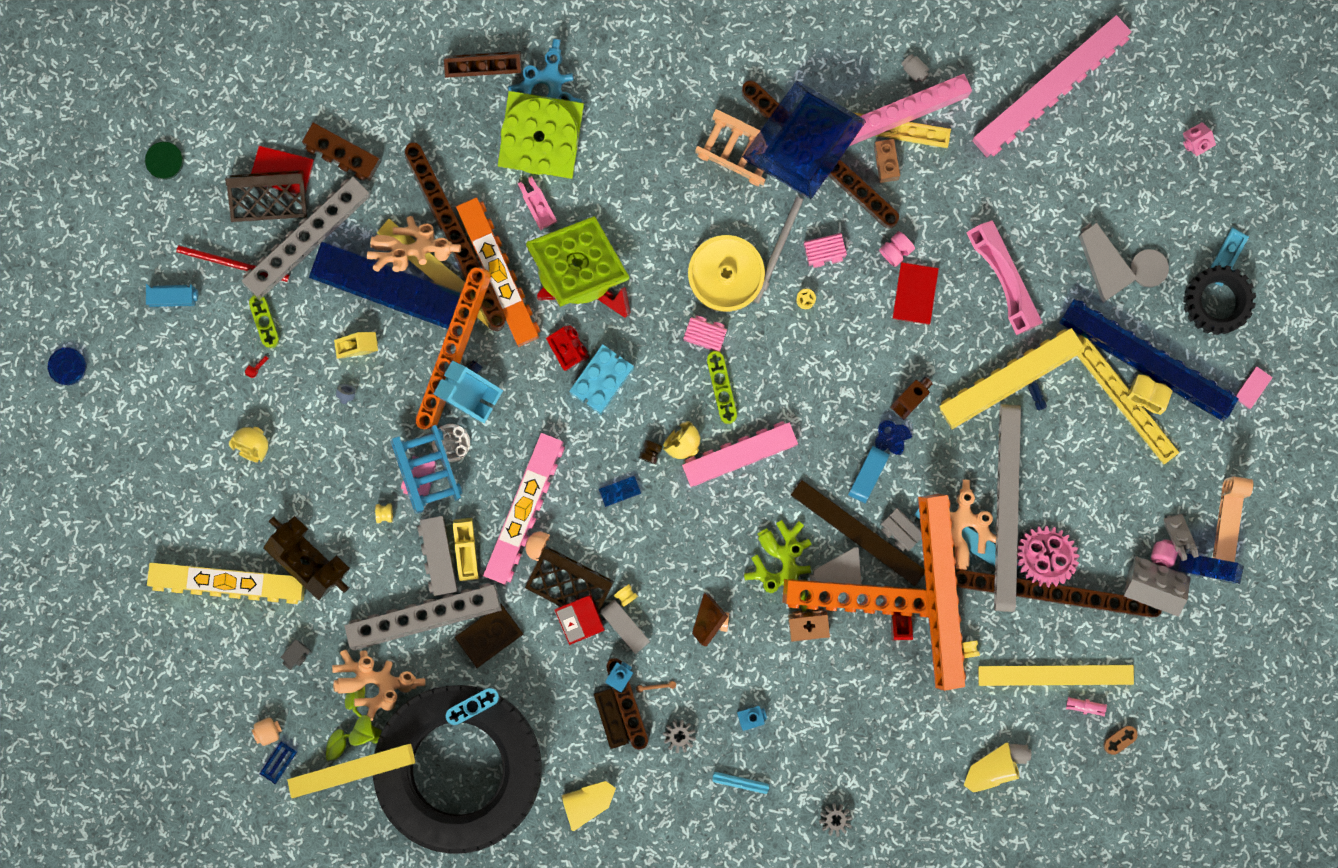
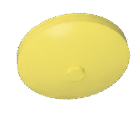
M732 235L716 236L702 243L691 257L688 268L689 284L696 298L705 306L721 312L737 311L748 306L760 293L765 277L763 260L756 248L748 241Z

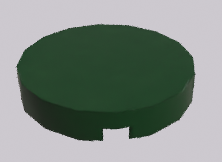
M162 141L155 143L148 149L145 155L147 170L158 179L168 180L174 178L183 167L184 159L182 152L176 145L170 142Z

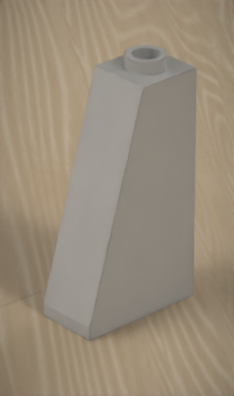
M1097 223L1093 226L1088 224L1081 229L1082 234L1079 236L1100 298L1104 303L1134 282L1137 277Z

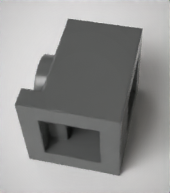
M295 639L280 658L284 660L282 664L292 670L296 665L300 667L306 660L305 655H310L312 651Z

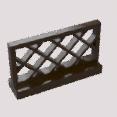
M304 170L227 175L225 178L231 222L307 217ZM291 184H300V192L297 196L287 190ZM274 185L279 186L283 190L277 198L268 191ZM253 187H259L264 191L259 199L250 193ZM232 188H240L245 192L240 200L233 196ZM285 192L294 199L288 207L279 200ZM265 194H268L275 200L269 208L260 201ZM246 195L256 201L250 209L241 203ZM297 201L302 206L303 213H294L290 209L291 205ZM276 202L285 208L282 214H275L270 210ZM257 203L266 210L261 216H257L251 211ZM238 205L247 211L243 217H235L234 209Z
M546 546L525 589L560 607L567 604L566 597L576 595L578 600L580 599L578 593L588 591L594 604L600 601L596 607L599 613L615 581ZM543 560L551 563L553 571L542 572L541 564ZM561 570L567 571L570 579L560 582L557 572ZM554 573L557 584L547 586L544 576ZM541 577L544 588L536 589L532 587L533 580ZM574 580H585L587 588L577 591ZM571 582L574 592L564 595L561 585ZM558 586L561 597H551L548 589ZM598 587L605 591L602 598L594 600L591 589Z

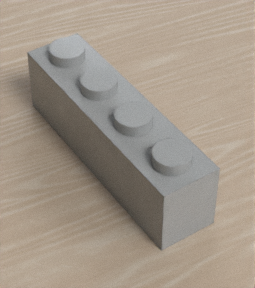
M438 516L420 520V525H417L419 537L423 536L424 544H421L422 554L427 556L428 563L424 564L426 574H430L431 582H428L430 593H434L435 597L457 593L458 588L444 517Z

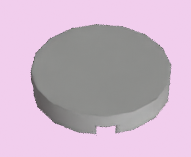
M1147 249L1139 252L1133 258L1130 269L1137 277L1135 281L1139 285L1152 288L1158 286L1166 279L1169 265L1162 253L1157 250Z

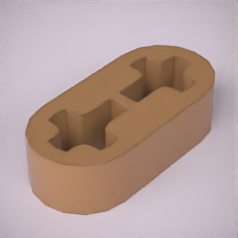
M1132 726L1122 727L1104 741V750L1111 755L1118 754L1137 739L1136 729ZM1125 730L1133 732L1131 734L1132 739L1125 738L1122 741L1121 738L1125 735ZM1119 740L1120 743L1115 746V751L1108 749L1110 741L1114 743Z

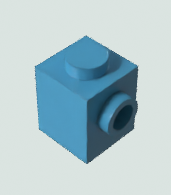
M623 661L621 664L616 663L605 683L622 693L633 675V672L630 671L632 667Z
M760 706L737 712L742 731L765 725L764 720H767L764 708L760 709Z

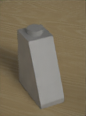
M858 547L813 570V574L810 575V581L862 585Z

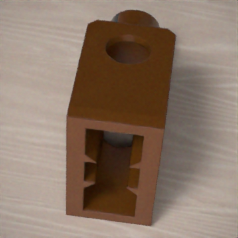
M924 377L920 382L915 380L890 408L905 420L930 393L928 389L933 383L927 377Z

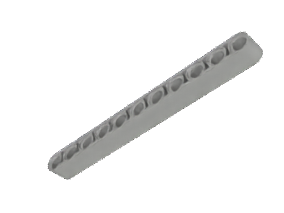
M1001 404L999 411L994 611L1015 612L1020 405Z

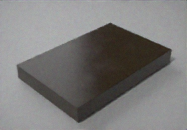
M500 603L501 611L484 615L454 637L476 668H479L524 635L502 603Z

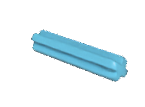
M719 772L713 773L712 781L715 783L763 794L768 793L769 784Z

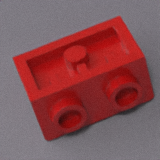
M571 325L562 327L546 338L564 371L589 358L587 348L580 342L576 329Z

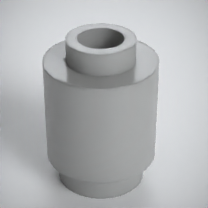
M913 54L909 55L901 64L904 67L903 70L915 82L919 80L923 82L929 76V68Z
M1009 743L1013 762L1016 764H1027V761L1031 760V749H1028V745Z

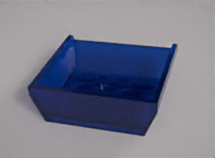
M796 80L742 157L748 163L811 200L866 121Z

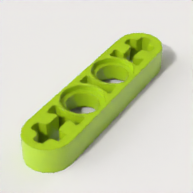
M713 351L707 357V365L719 416L724 424H732L736 421L737 412L724 357L720 352ZM713 355L721 359L718 361L719 368L723 366L724 370L712 372V369H715L714 362H710ZM718 373L725 376V381L722 384H718L714 380L715 375ZM721 392L729 394L730 398L727 402L719 400L718 396ZM731 403L732 407H728V409L734 416L728 421L727 418H723V415L726 414L725 408L721 409L720 406H727Z

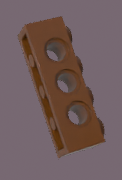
M521 51L447 55L444 57L445 78L521 73Z
M314 122L302 140L303 145L306 146L304 148L306 151L315 154V152L321 154V158L328 163L334 161L339 164L338 168L345 172L349 170L354 172V176L361 181H365V179L371 181L381 163L378 157ZM328 141L329 145L327 148L322 149L319 147L320 143ZM338 150H345L343 157H336ZM355 159H362L360 166L355 167L352 165Z

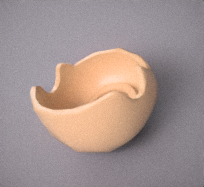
M538 531L527 539L526 553L531 559L539 561L538 558L546 547V541L549 540L550 534Z

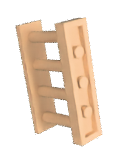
M716 109L712 117L715 120V126L704 148L697 146L696 153L698 157L704 161L709 159L748 178L749 182L755 186H764L766 179L761 176L773 152H781L784 142ZM727 126L732 129L733 133L719 157L710 151L721 129ZM743 134L749 137V143L738 165L727 161L738 137ZM760 142L766 145V151L755 173H752L744 168L756 144Z

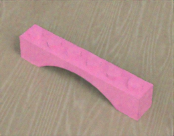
M993 220L980 224L966 232L974 249L990 264L1001 282L1007 300L1008 319L1016 335L1042 324L1043 322Z

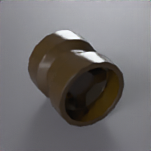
M645 440L643 444L644 450L640 452L638 458L656 465L658 453H661L663 446Z

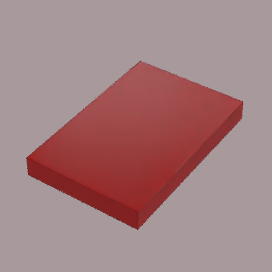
M258 146L251 174L304 170L306 194L314 159ZM291 184L287 190L292 194L298 195L300 184ZM274 185V186L271 187L272 189H276V190H279V191H283V190H282L279 186H277V185Z
M901 262L892 319L930 325L939 268Z

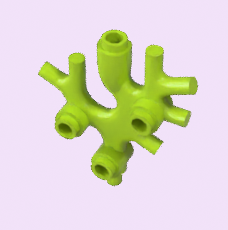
M783 520L776 523L785 539V545L783 546L778 544L773 533L768 528L757 533L759 536L758 540L764 550L769 555L780 559L783 568L778 573L768 572L757 554L751 558L756 566V571L744 573L745 581L760 580L767 593H774L780 586H784V579L798 580L801 574L811 573L810 565L799 566L795 562V558L799 557L804 549L812 545L809 539L797 542L796 537L804 527L800 521L791 530L787 529ZM792 547H798L799 552L793 553ZM769 582L775 584L773 589L768 588ZM803 590L800 595V598L802 600L807 598L805 595V590ZM800 605L803 612L807 610V605Z

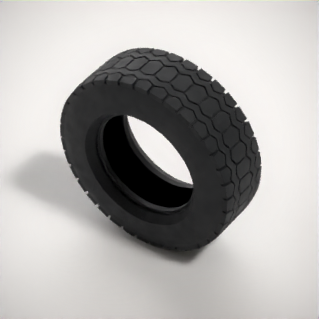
M448 685L418 694L402 705L388 720L379 736L374 754L411 744L415 758L417 749L424 738L434 729L448 723L446 713L450 708L485 689L467 685ZM487 692V697L481 699V696L477 697L482 704V708L486 706L483 704L484 702H494V693L490 694ZM499 696V700L494 706L462 722L476 726L488 734L498 747L502 758L503 774L501 784L492 800L482 809L468 814H450L433 807L424 799L417 788L413 764L373 775L376 796L383 812L393 826L412 842L432 851L448 854L480 851L506 838L522 823L530 812L536 800L542 776L540 748L534 731L526 718L514 705ZM468 702L467 709L469 712L477 711V702ZM463 705L459 707L462 709L461 711L456 713L453 710L451 712V720L455 719L457 722L460 715L468 716L463 709Z

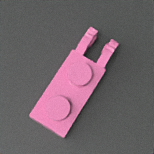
M531 176L528 178V181L534 191L527 193L522 182L517 184L541 231L557 223V220L541 189L537 187Z

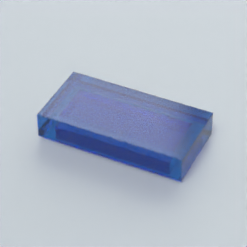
M635 476L599 489L605 507L641 494Z

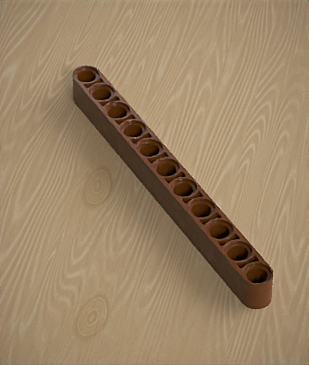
M747 81L743 84L742 97L792 143L813 136L809 130L756 82ZM748 87H752L756 92L753 95H748L745 90ZM767 100L770 105L763 108L759 105V102ZM777 112L781 113L783 119L775 120L773 115ZM794 125L797 128V132L790 133L787 127ZM834 153L822 159L812 161L883 227L891 229L896 226L899 221L898 212ZM830 164H837L839 170L836 172L829 169ZM849 176L853 179V183L845 184L843 178ZM864 189L867 192V196L859 197L857 190ZM878 202L881 205V209H872L871 203ZM892 215L895 218V222H886L885 216Z
M409 143L405 147V159L444 238L451 241L452 244H460L461 250L468 252L466 257H460L458 252H452L466 280L468 276L466 269L468 267H481L421 146L417 143ZM411 150H415L418 152V155L412 157L408 153ZM424 167L427 171L425 173H419L417 172V168ZM431 183L435 186V188L433 190H427L425 188V185ZM440 200L443 202V205L436 207L433 202ZM443 217H449L452 221L448 224H445L441 221V219ZM453 233H456L460 236V238L458 240H452L449 236ZM481 272L477 274L478 282L482 279ZM488 285L480 311L488 327L492 331L497 332L503 329L506 318L490 285ZM472 290L471 292L473 294V297L475 298L476 293L474 290ZM489 300L493 303V306L486 308L483 302ZM498 317L502 320V323L495 325L491 320Z
M965 570L955 572L956 577L958 574H963L966 577L963 585L957 583V588L994 593L995 575ZM977 577H982L985 580V585L982 588L975 584ZM1016 579V583H1020L1023 586V591L1020 594L1016 593V597L1147 618L1158 617L1162 613V610L1156 609L1155 614H1150L1148 612L1149 605L1127 598L1124 595L1062 585L1055 587L1054 584L1047 587L1046 583L1039 586V582L1036 581L1032 583L1029 580ZM1035 586H1039L1042 589V594L1039 597L1033 594ZM1054 589H1058L1061 592V597L1058 600L1052 596ZM1073 592H1078L1080 595V600L1077 603L1071 599ZM1092 595H1097L1099 598V603L1096 606L1090 602ZM1111 598L1118 600V606L1115 609L1109 604ZM1130 601L1137 603V609L1134 612L1129 609Z

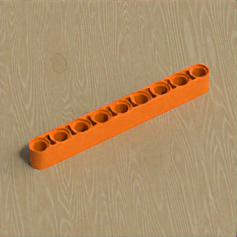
M473 268L468 273L416 417V424L420 429H431L432 426L438 425L446 402L433 393L437 388L438 382L446 378L444 376L446 372L444 370L445 363L448 362L450 365L452 361L459 364L461 362L491 279L490 273L486 269ZM481 272L482 279L478 282L477 274ZM472 290H474L476 293V296L473 300L470 298V293ZM468 308L469 315L465 318L463 313ZM459 326H461L463 330L460 336L457 334V329ZM454 344L456 351L452 354L450 348ZM433 398H435L436 400V406L434 408L431 405V400ZM426 416H428L430 419V423L428 425H426L424 421Z

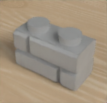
M898 507L880 524L883 527L881 531L888 538L892 536L896 540L895 545L901 551H910L922 538L921 530Z

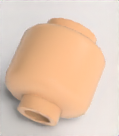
M270 717L256 722L254 729H252L257 744L260 743L262 746L278 741L280 737L279 732H282L278 721L274 722Z

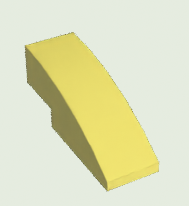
M473 519L453 520V531L459 581L479 579Z

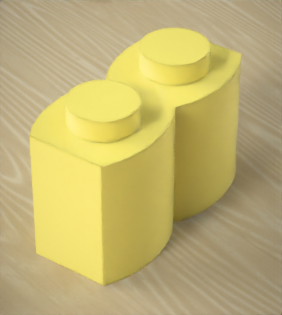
M1138 374L1132 382L1127 399L1155 414L1161 415L1166 410L1173 391L1164 383H1156L1149 376Z

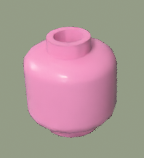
M1165 539L1154 544L1151 554V561L1153 563L1166 566L1167 568L1174 566L1178 552H1176L1172 541Z

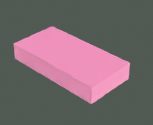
M1255 367L1234 399L1251 409L1273 377L1260 368Z

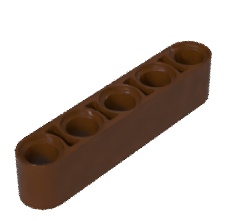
M613 658L608 661L606 665L608 675L611 673L610 664L614 661L621 664V660ZM628 681L627 687L622 693L614 688L613 691L631 745L635 749L642 750L648 744V737L630 682ZM625 698L632 700L633 706L631 709L626 710L622 707V701ZM630 717L638 718L639 725L636 728H631L628 725ZM641 735L645 738L643 746L635 745L634 738Z

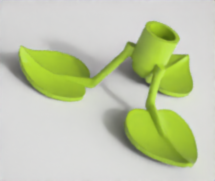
M365 686L359 691L346 694V709H353V712L360 718L356 721L350 734L344 735V730L338 729L330 736L326 746V760L328 762L336 760L342 755L346 746L345 739L349 738V743L353 746L362 745L368 741L374 744L378 742L382 730L372 726L370 717L362 715L357 710L359 706H354V698L365 697Z

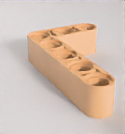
M1232 476L1226 478L1223 482L1211 572L1232 575L1243 499L1251 496L1253 479Z

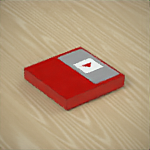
M591 595L555 609L569 645L605 631Z

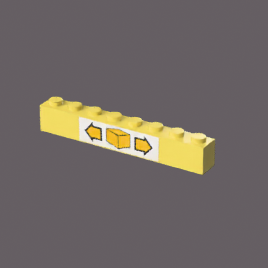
M149 563L147 586L152 587V591L164 592V588H170L173 593H183V590H191L190 594L202 595V592H210V596L221 597L223 593L229 594V598L240 599L241 595L248 596V600L260 601V597H265L268 602H279V599H286V603L298 604V601H303L305 587L293 576Z

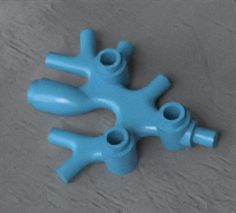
M553 39L552 48H549L545 55L547 65L543 70H539L532 65L526 66L523 70L524 80L519 84L508 86L509 91L531 94L536 84L543 83L549 89L546 97L563 99L567 96L569 101L582 103V99L574 98L570 93L562 92L561 90L562 84L573 81L574 76L573 73L563 75L559 73L558 65L562 62L561 50H559L561 40ZM554 55L557 56V60L555 62L552 61V57ZM532 70L535 71V75L533 77L530 76V72Z

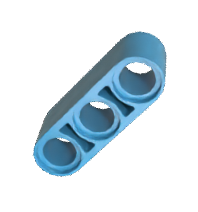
M872 446L848 496L865 504L890 454Z

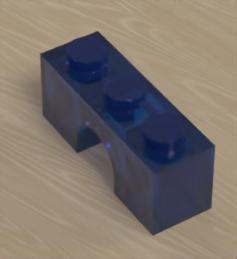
M1186 553L1187 560L1182 561L1180 559L1178 571L1186 575L1201 578L1208 577L1237 585L1241 583L1244 566L1239 563L1205 556L1194 558L1189 553Z

